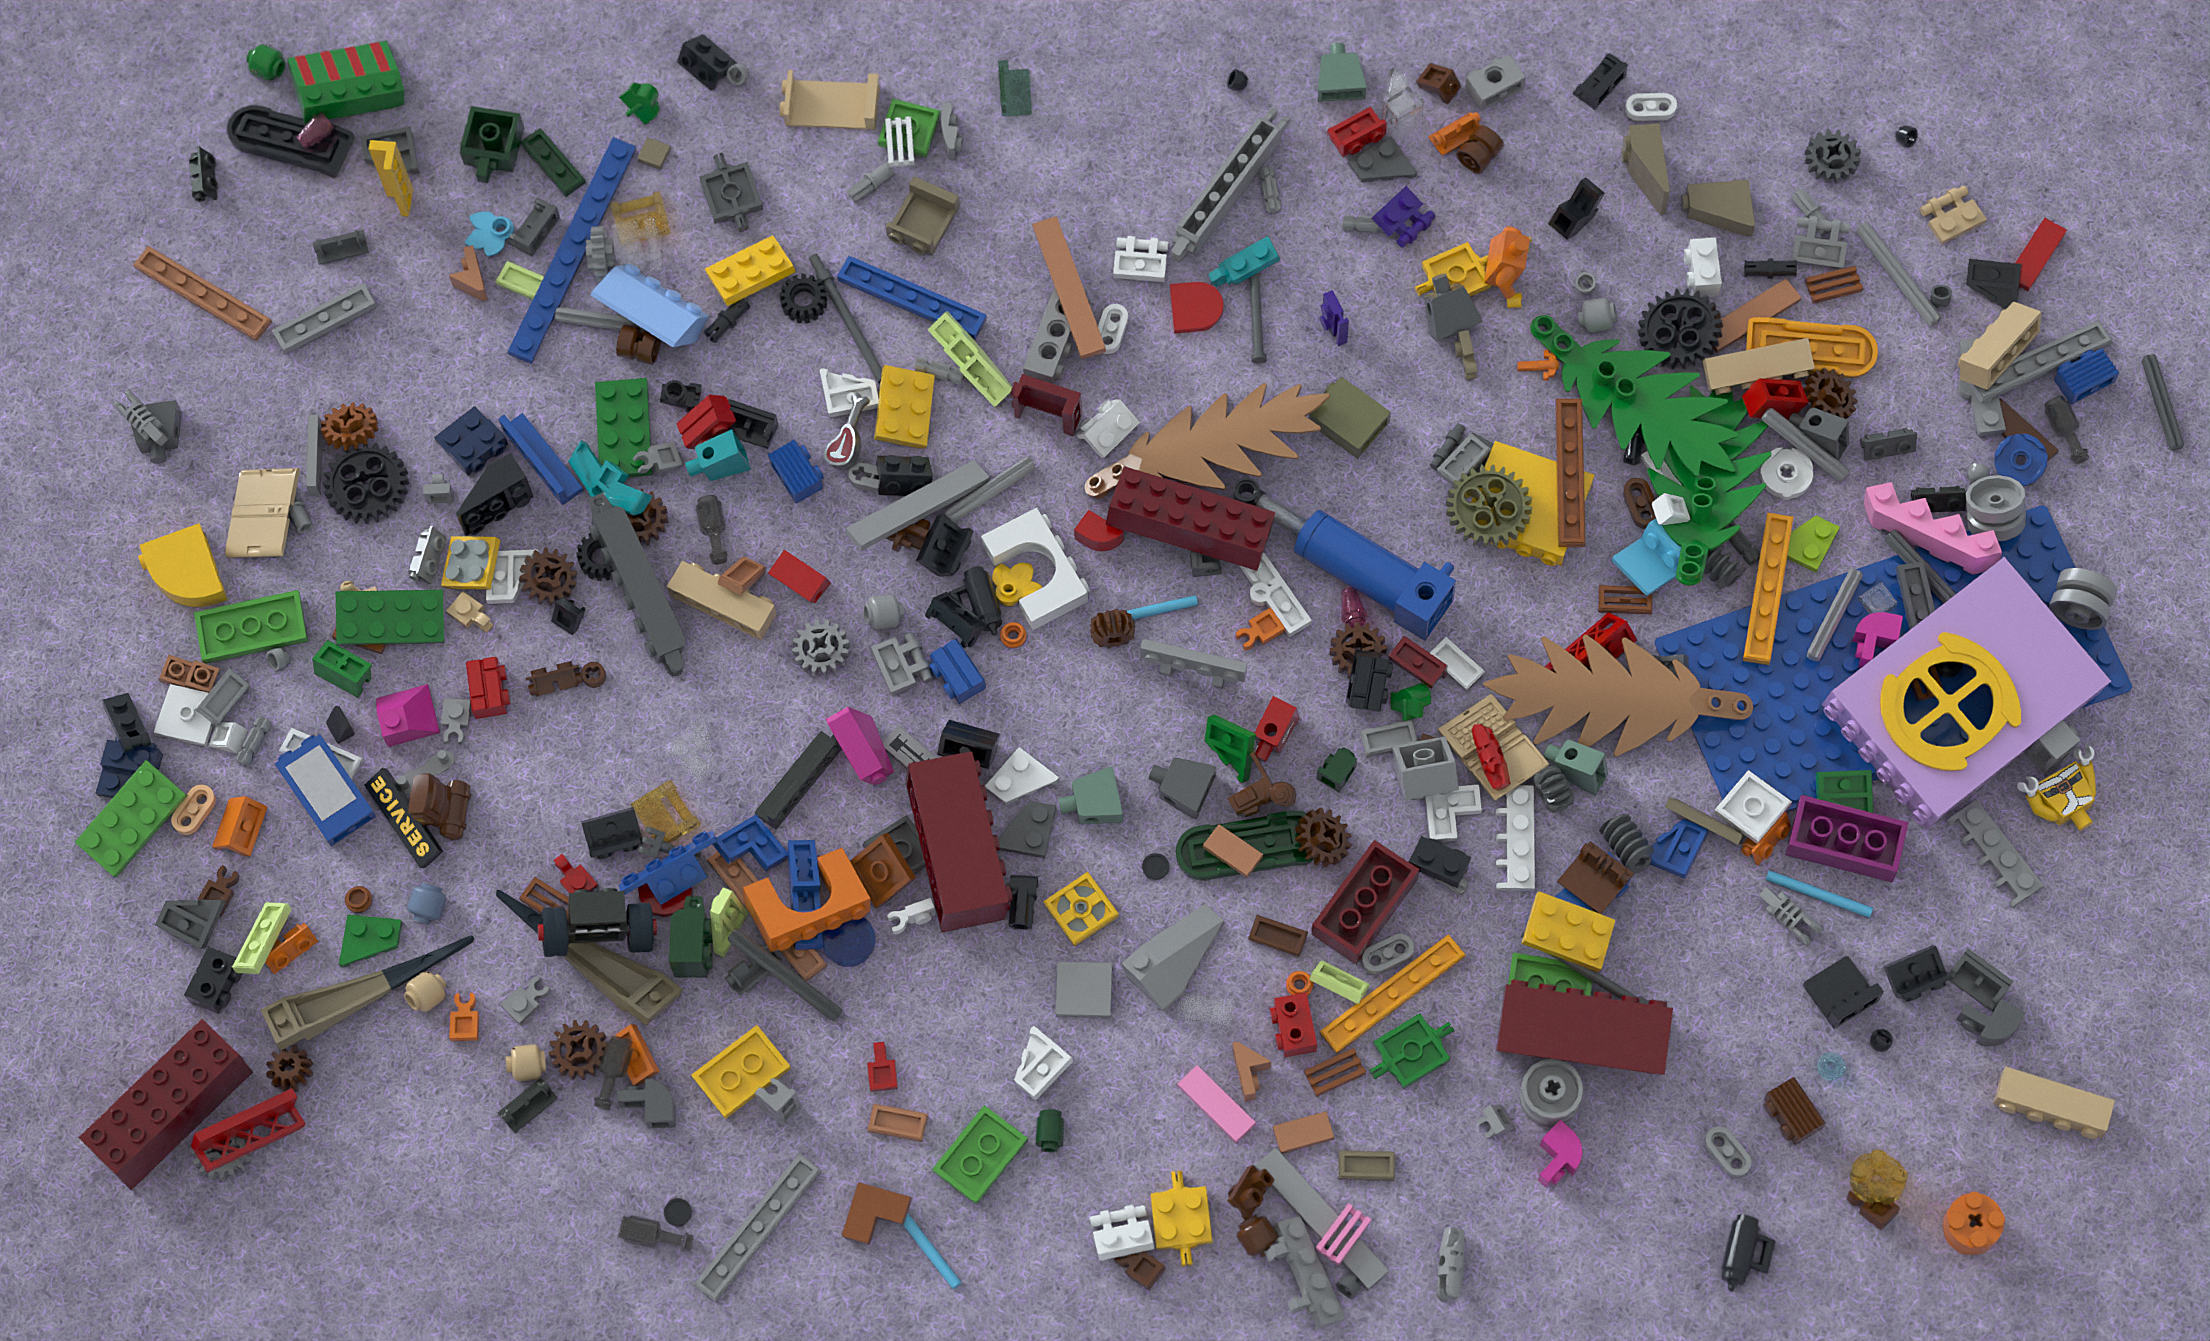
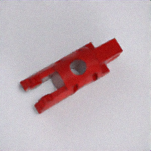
M1474 724L1471 733L1483 772L1494 790H1502L1509 786L1511 782L1499 741L1496 739L1495 734H1493V729L1482 724Z

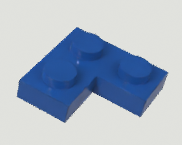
M757 815L716 837L717 842L712 844L728 864L750 852L765 871L772 869L788 858V852Z

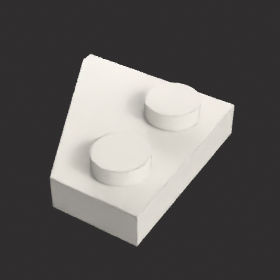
M820 369L829 418L850 414L852 408L851 396L855 393H859L862 397L867 396L870 399V403L862 411L878 408L879 398L875 380L856 378L845 373L838 375L828 372V369Z
M534 550L498 551L491 589H486V601L488 604L515 603L525 582H519L520 575L524 574L519 571L521 565H526L524 560L527 556L533 558Z

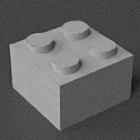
M1445 736L1392 746L1396 775L1405 800H1419L1425 796L1435 794L1446 795L1451 791L1459 790L1456 763Z

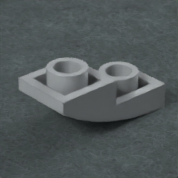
M943 102L941 122L944 145L950 160H955L956 153L962 151L963 137H959V129L956 127L958 114L954 113L953 103Z

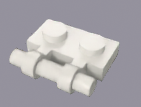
M1128 236L1127 238L1117 237L1116 247L1126 248V251H1115L1113 278L1165 282L1167 254H1157V252H1168V241H1159L1158 238H1150V240L1136 239L1135 236ZM1135 249L1149 250V253H1141L1134 251Z
M1128 1205L1124 1206L1125 1209L1114 1212L1105 1210L1101 1211L1100 1215L1090 1217L1092 1228L1103 1225L1104 1229L1093 1232L1099 1261L1154 1249L1148 1220L1136 1221V1218L1147 1216L1144 1205L1137 1207ZM1128 1221L1127 1225L1112 1228L1111 1223Z

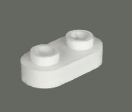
M1668 93L1634 94L1627 99L1625 112L1630 119L1635 121L1669 120L1676 113L1677 101ZM1665 106L1668 110L1661 111L1659 107ZM1640 107L1642 111H1635L1634 108Z
M1111 304L1102 313L1098 325L1103 342L1106 339L1113 341L1110 345L1104 344L1106 347L1104 354L1115 353L1120 348L1128 324V312L1122 305ZM1118 317L1120 320L1112 322L1111 318Z

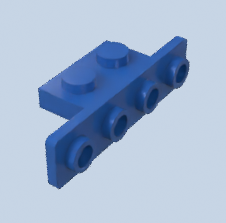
M713 830L708 833L703 831L692 838L693 842L684 847L679 845L673 848L668 853L669 856L664 859H655L645 866L646 869L636 874L633 872L628 874L621 880L622 883L619 884L620 891H624V895L647 883L661 905L706 879L707 874L695 854L717 842Z

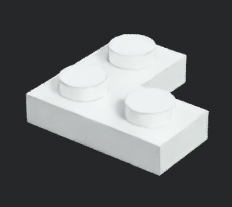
M1479 785L1458 786L1459 790L1451 791L1446 795L1435 794L1425 796L1429 838L1439 842L1457 841L1455 816L1481 814Z

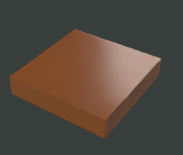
M889 833L879 836L850 860L875 908L883 906L916 879V876Z

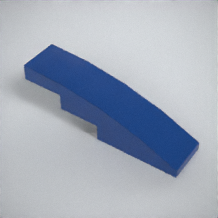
M788 840L791 910L797 912L815 911L821 908L815 840ZM822 932L812 939L797 941L794 943L795 950L822 949Z

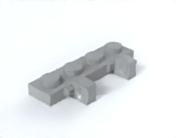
M1143 639L1141 643V658L1148 663L1161 665L1160 675L1171 677L1173 668L1176 670L1190 669L1202 676L1213 677L1212 687L1220 689L1223 688L1224 680L1232 683L1238 681L1245 682L1247 674L1246 662Z
M1298 1216L1277 1222L1273 1226L1278 1234L1277 1244L1270 1246L1271 1248L1265 1251L1269 1262L1275 1257L1278 1259L1286 1258L1299 1285L1302 1297H1294L1287 1303L1291 1313L1306 1309L1308 1314L1312 1315L1317 1329L1343 1321L1345 1319L1344 1313L1301 1217Z

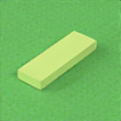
M265 902L232 966L236 973H260L292 910L288 903Z

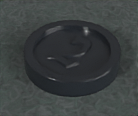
M1159 853L1148 855L1142 863L1143 873L1152 880L1164 878L1169 871L1167 858Z
M681 1198L670 1200L664 1208V1217L673 1226L686 1224L692 1215L690 1204Z

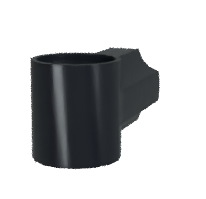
M1010 875L1009 886L1012 893V901H1010L1009 927L1021 930L1032 929L1034 901L1037 900L1038 876Z

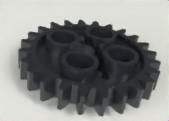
M1676 289L1673 296L1666 291L1665 299L1662 300L1659 296H1656V305L1652 303L1647 304L1650 312L1642 311V316L1645 320L1638 321L1639 327H1641L1638 330V335L1642 337L1640 344L1645 347L1644 350L1669 352L1670 356L1661 362L1663 367L1667 362H1670L1672 369L1676 367L1677 363H1681L1682 369H1685L1686 362L1689 361L1693 366H1696L1695 359L1699 358L1703 361L1705 359V352L1710 355L1714 354L1711 346L1719 347L1717 338L1723 336L1720 329L1723 328L1720 311L1716 310L1715 302L1709 303L1707 295L1700 299L1699 291H1696L1693 296L1690 295L1689 289L1685 290L1684 295H1680L1679 290ZM1686 309L1683 318H1681L1682 310ZM1671 313L1675 314V315H1674L1673 317H1671V318H1666V317H1665L1666 315L1671 314ZM1695 316L1701 317L1699 320L1696 321L1691 320ZM1677 331H1680V334H1679V341H1680V342H1679V347H1678V348H1675V347H1676V344H1677V342H1678ZM1662 337H1670L1666 341H1660ZM1690 339L1696 340L1692 344H1686V342Z
M375 442L372 449L369 448L368 444H363L362 449H355L353 447L352 452L344 450L345 456L343 457L335 455L337 464H328L332 472H324L327 481L323 482V486L327 489L324 494L329 499L328 503L331 508L335 507L334 510L337 515L343 513L346 521L352 516L355 524L359 522L360 518H363L365 524H368L370 517L379 522V515L381 514L389 518L387 512L389 509L395 512L398 511L395 503H404L401 495L408 494L405 486L409 484V480L405 477L408 475L406 467H403V460L401 458L397 459L398 456L395 451L389 454L390 451L386 445L380 450L378 443ZM375 465H381L376 471L370 470ZM355 473L352 478H345L347 474ZM387 488L384 493H377L379 489ZM357 495L362 496L358 501H351Z

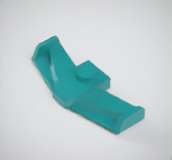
M580 440L568 463L589 492V496L594 497L604 493L612 507L624 508L625 512L630 515L643 513L652 495L625 485L624 483L629 475L611 461L606 460L602 466L589 448V444L586 441Z

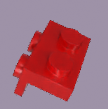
M1370 106L1327 129V135L1341 156L1345 157L1349 154L1358 153L1363 146L1371 142L1376 143L1386 135L1387 122L1385 119L1380 120Z

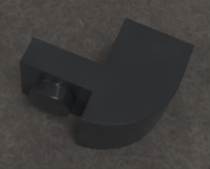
M1585 177L1579 182L1571 198L1557 207L1548 225L1566 240L1575 236L1596 215L1599 210L1597 206L1605 192Z

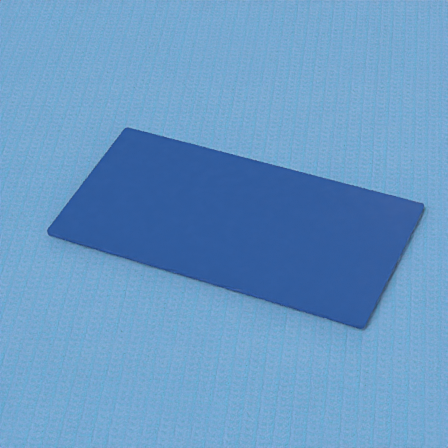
M2041 505L2026 510V526L2020 534L2005 541H1998L2002 551L2001 559L2005 557L2049 608L2053 593L2057 591L2056 585L2060 573L2065 569L2076 567L2047 507ZM1970 530L1966 531L1968 536L1973 535ZM1922 547L1915 549L1956 594L1984 573H1968L1963 570L1964 567L1952 561L1947 563L1929 554L1930 551ZM1899 555L1856 569L1862 572V579L1818 662L1809 659L1807 652L1848 572L1781 595L1770 665L1743 661L1752 605L1656 638L1655 646L1660 657L1679 654L1689 656V670L1698 680L1700 688L1743 693L1752 700L1753 711L1746 719L1735 720L1698 715V718L1691 726L1722 800L1748 770L1792 801V805L1786 812L1796 809L1801 795L1817 799L1816 772L1872 770V782L1879 780L1876 768L1871 762L1867 763L1862 759L1858 752L1860 749L1853 741L1849 742L1843 736L1842 728L1836 721H1831L1826 716L1822 703L1832 690L1861 669L1858 668L1859 658H1855L1858 643L1852 642L1858 624L1864 617L1876 612L1900 615L1903 618L1899 638L1910 631L1895 570L1898 565L1906 564ZM1930 589L1934 608L1937 610L1944 603ZM2061 622L2111 680L2096 697L2082 708L2131 691L2132 684L2105 627L2098 630H2086ZM1875 646L1873 659L1886 648ZM1945 662L1948 667L1954 666L1953 662ZM1963 664L1960 673L1954 677H1944L1939 673L1938 676L1944 692L1952 695L1976 677V671L1971 666ZM1917 678L1922 693L1925 694L1926 691L1922 681ZM1909 684L1903 704L1904 716L1909 724H1916L1939 705L1938 699L1935 697L1917 702L1912 686ZM1987 684L1980 685L1958 703V708L1977 730L1985 728L1993 710V694ZM1713 698L1711 703L1717 708L1719 706L1718 700ZM1739 701L1737 703V708L1743 711L1744 705L1741 701ZM1948 713L1943 714L1920 733V737L1926 743L1941 747L1957 746L1969 740L1966 732Z

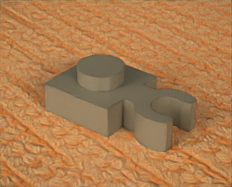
M1469 330L1458 332V340L1454 342L1456 358L1461 357L1466 380L1477 379V366L1474 361V351Z

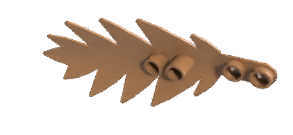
M1263 383L1241 401L1228 416V395L1226 393L1223 394L1203 413L1192 428L1193 408L1192 406H1187L1172 418L1150 442V433L1145 432L1131 447L1128 456L1092 475L1085 483V491L1089 496L1096 499L1105 497L1111 489L1117 486L1124 466L1158 477L1163 475L1200 487L1225 490L1226 486L1203 459L1236 472L1262 477V473L1239 446L1276 457L1298 459L1299 456L1272 432L1301 434L1320 431L1321 427L1306 416L1318 409L1331 396L1329 393L1298 397L1302 385L1297 384L1262 406L1267 384Z
M1583 635V641L1592 673L1564 648L1543 636L1541 641L1555 673L1532 660L1509 654L1507 658L1517 674L1501 676L1483 683L1484 687L1497 694L1515 700L1503 716V720L1524 718L1553 707L1533 741L1534 745L1556 736L1589 713L1577 743L1590 747L1614 730L1628 717L1613 753L1614 757H1618L1640 746L1669 727L1674 721L1675 723L1667 737L1668 742L1689 729L1698 718V715L1743 720L1748 718L1753 711L1752 700L1746 694L1700 688L1698 680L1691 671L1677 659H1674L1672 663L1677 674L1676 677L1672 671L1649 652L1627 638L1622 639V644L1630 674L1618 660L1588 635ZM1713 698L1718 700L1719 706L1717 708L1711 703ZM1739 701H1741L1744 705L1743 711L1737 708V703Z

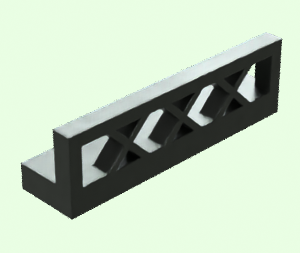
M822 731L818 733L756 809L755 815L777 830L842 750L834 734L830 737Z

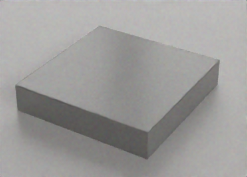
M1057 962L1056 1017L1111 1018L1112 963Z

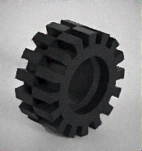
M801 274V279L794 275L792 282L790 279L785 281L786 286L782 285L780 301L784 314L788 315L790 320L796 319L797 323H802V320H805L806 323H810L811 318L816 321L818 314L821 316L824 314V308H827V296L825 287L819 279L815 281L813 275H810L808 279L806 274ZM805 291L813 295V301L809 305L798 306L794 302L795 296L800 292Z
M589 533V539L583 537L581 539L582 545L578 544L577 547L578 552H576L580 568L592 580L594 577H596L597 581H602V578H605L606 581L611 580L610 576L613 569L610 563L596 564L592 561L593 552L602 548L599 540L595 541L591 533Z

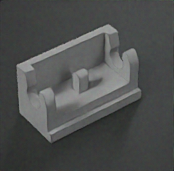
M770 1079L772 1085L776 1086L778 1091L770 1095L767 1093V1090L759 1087L755 1095L760 1108L783 1126L801 1104L793 1088L788 1089L779 1080Z

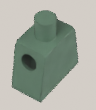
M1343 43L1332 44L1330 46L1331 54L1321 56L1318 102L1366 99V82L1357 53H1346L1345 44Z
M1566 740L1562 748L1549 744L1544 753V758L1555 763V766L1561 769L1568 782L1594 796L1597 795L1608 775L1605 753L1577 742Z
M1113 766L1072 781L1073 795L1058 798L1061 814L1077 811L1079 824L1123 822V812Z

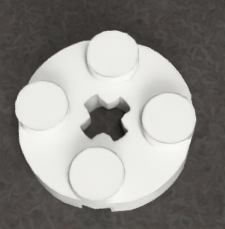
M1782 447L1772 450L1771 457L1761 466L1759 474L1761 482L1766 483L1765 489L1773 496L1779 497L1782 500H1790L1791 498L1803 495L1809 489L1813 479V465L1810 458L1795 448L1790 450L1783 449ZM1781 469L1786 471L1791 469V478L1783 477Z

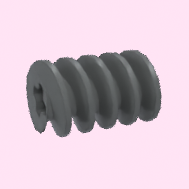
M1724 545L1708 550L1704 569L1705 574L1710 573L1709 579L1712 582L1717 581L1716 586L1719 589L1730 586L1746 571L1745 567L1740 570L1736 569L1739 564L1738 560L1729 562L1732 556L1731 552L1725 555L1721 554L1725 548Z
M1622 814L1606 821L1601 826L1599 832L1603 835L1606 842L1609 843L1611 849L1614 850L1616 856L1620 858L1621 863L1636 874L1644 871L1650 865L1654 848L1648 845V840L1645 837H1642L1643 833L1636 829L1637 825L1631 821L1629 814Z

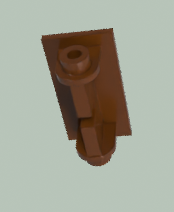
M572 661L556 664L557 670L547 672L546 667L530 671L531 676L526 677V680L532 679L533 684L528 685L530 695L536 694V697L555 692L553 686L555 681H558L560 690L578 687L579 683H583L581 673H575L574 668L579 667V664L573 666Z

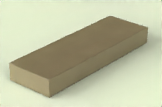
M1674 797L1669 798L1665 805L1666 808L1736 844H1740L1744 837L1740 831Z

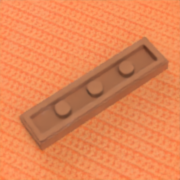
M1787 279L1782 280L1721 319L1723 328H1720L1723 336L1717 338L1719 347L1712 346L1716 353L1722 351L1747 335L1749 319L1753 317L1774 318L1800 302L1802 297Z

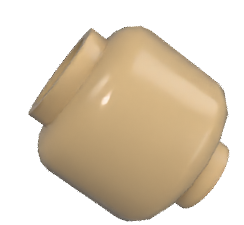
M424 971L406 984L405 1000L413 1010L428 1012L445 999L444 988H446V983L439 974L434 975Z
M536 1044L514 1046L511 1049V1056H505L507 1073H512L515 1081L538 1080L541 1078L542 1072H546L544 1050L540 1051Z

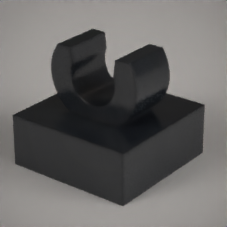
M561 598L555 604L551 622L573 635L579 629L586 608L582 607L579 609L574 605V600L567 601Z

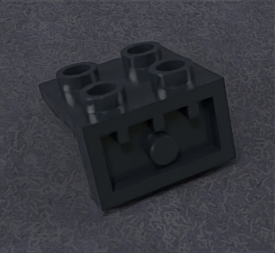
M1849 956L1843 957L1803 983V987L1833 1029L1879 1002L1884 993L1878 983L1870 987Z

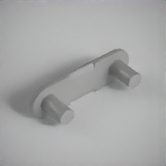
M439 750L437 754L429 758L419 768L399 776L396 782L404 794L407 795L411 793L414 776L424 773L438 776L454 764V755L450 751Z

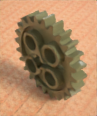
M1481 465L1480 472L1478 473L1473 468H1470L1469 477L1461 473V482L1453 481L1454 489H1449L1448 496L1450 498L1446 499V506L1450 507L1446 511V516L1451 517L1449 521L1450 526L1457 525L1455 534L1464 532L1463 541L1471 537L1473 538V546H1476L1479 541H1483L1484 548L1487 547L1488 542H1492L1493 546L1497 548L1498 541L1500 540L1505 545H1508L1509 536L1517 540V531L1525 532L1524 524H1529L1530 517L1528 515L1532 514V507L1528 506L1532 502V497L1526 496L1529 491L1528 487L1521 488L1523 479L1514 481L1515 472L1507 476L1505 475V467H1502L1499 472H1495L1494 465L1491 466L1490 471H1486L1485 467ZM1478 487H1481L1483 489L1484 495L1478 489ZM1496 487L1502 492L1496 494L1492 493L1489 489ZM1468 497H1473L1477 500V502L1468 503L1465 499ZM1510 510L1513 514L1505 516L1500 511ZM1494 518H1495L1496 521L1500 524V526H1497V525L1495 524ZM1483 519L1486 520L1489 524L1482 526L1479 525L1476 521Z

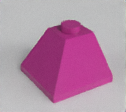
M428 684L376 698L378 720L383 739L388 747L440 733Z

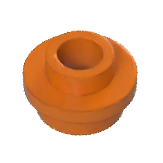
M1008 623L1000 631L1001 642L1008 648H1018L1026 641V630L1019 623ZM1015 632L1018 634V637L1010 639L1008 637L1009 634Z
M1304 971L1291 973L1286 980L1288 993L1294 995L1306 992L1308 996L1313 990V981L1309 980L1311 976ZM1297 981H1302L1305 987L1297 989L1294 984Z

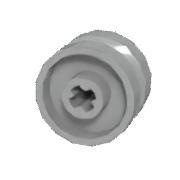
M1997 475L1978 479L1969 486L1966 492L1968 529L1973 535L1994 530L1997 540L2005 541L2016 537L2023 531L2026 526L2025 489L2020 482L2011 477Z
M2069 568L2063 570L2057 581V591L2053 593L2049 605L2051 612L2059 621L2076 628L2098 630L2105 627L2110 614L2109 607L2113 605L2117 594L2116 585L2107 577L2087 569Z
M1547 1059L1537 1062L1529 1068L1521 1085L1519 1100L1523 1112L1534 1123L1550 1128L1554 1127L1560 1120L1564 1123L1570 1121L1579 1109L1582 1100L1583 1084L1581 1077L1575 1068L1565 1061Z

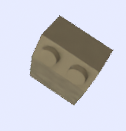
M1660 123L1629 126L1627 136H1623L1624 148H1621L1622 164H1627L1628 173L1659 215H1665L1670 188Z

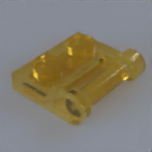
M660 191L652 192L653 195L619 204L618 201L610 203L621 246L671 234ZM656 205L657 210L626 218L621 216L625 212Z
M672 780L663 783L631 803V807H634L635 813L644 827L647 828L649 826L665 832L663 841L668 843L675 841L701 825L699 819L691 814L676 792L677 787ZM667 796L684 822L679 825L675 823L660 799ZM650 834V836L654 840L655 835Z

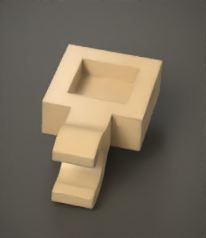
M462 592L446 610L449 616L467 629L473 623L488 633L494 626L490 622L491 619L482 613L484 611L483 605L465 592Z

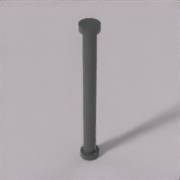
M1259 273L1249 278L1253 337L1251 362L1264 363L1267 361V355L1264 353L1260 278Z

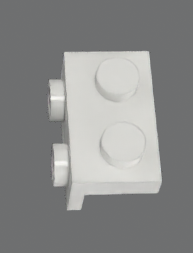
M1108 399L1103 402L1097 409L1099 413L1093 418L1089 417L1079 426L1081 430L1076 434L1079 439H1085L1101 458H1105L1140 423L1120 399L1111 401Z

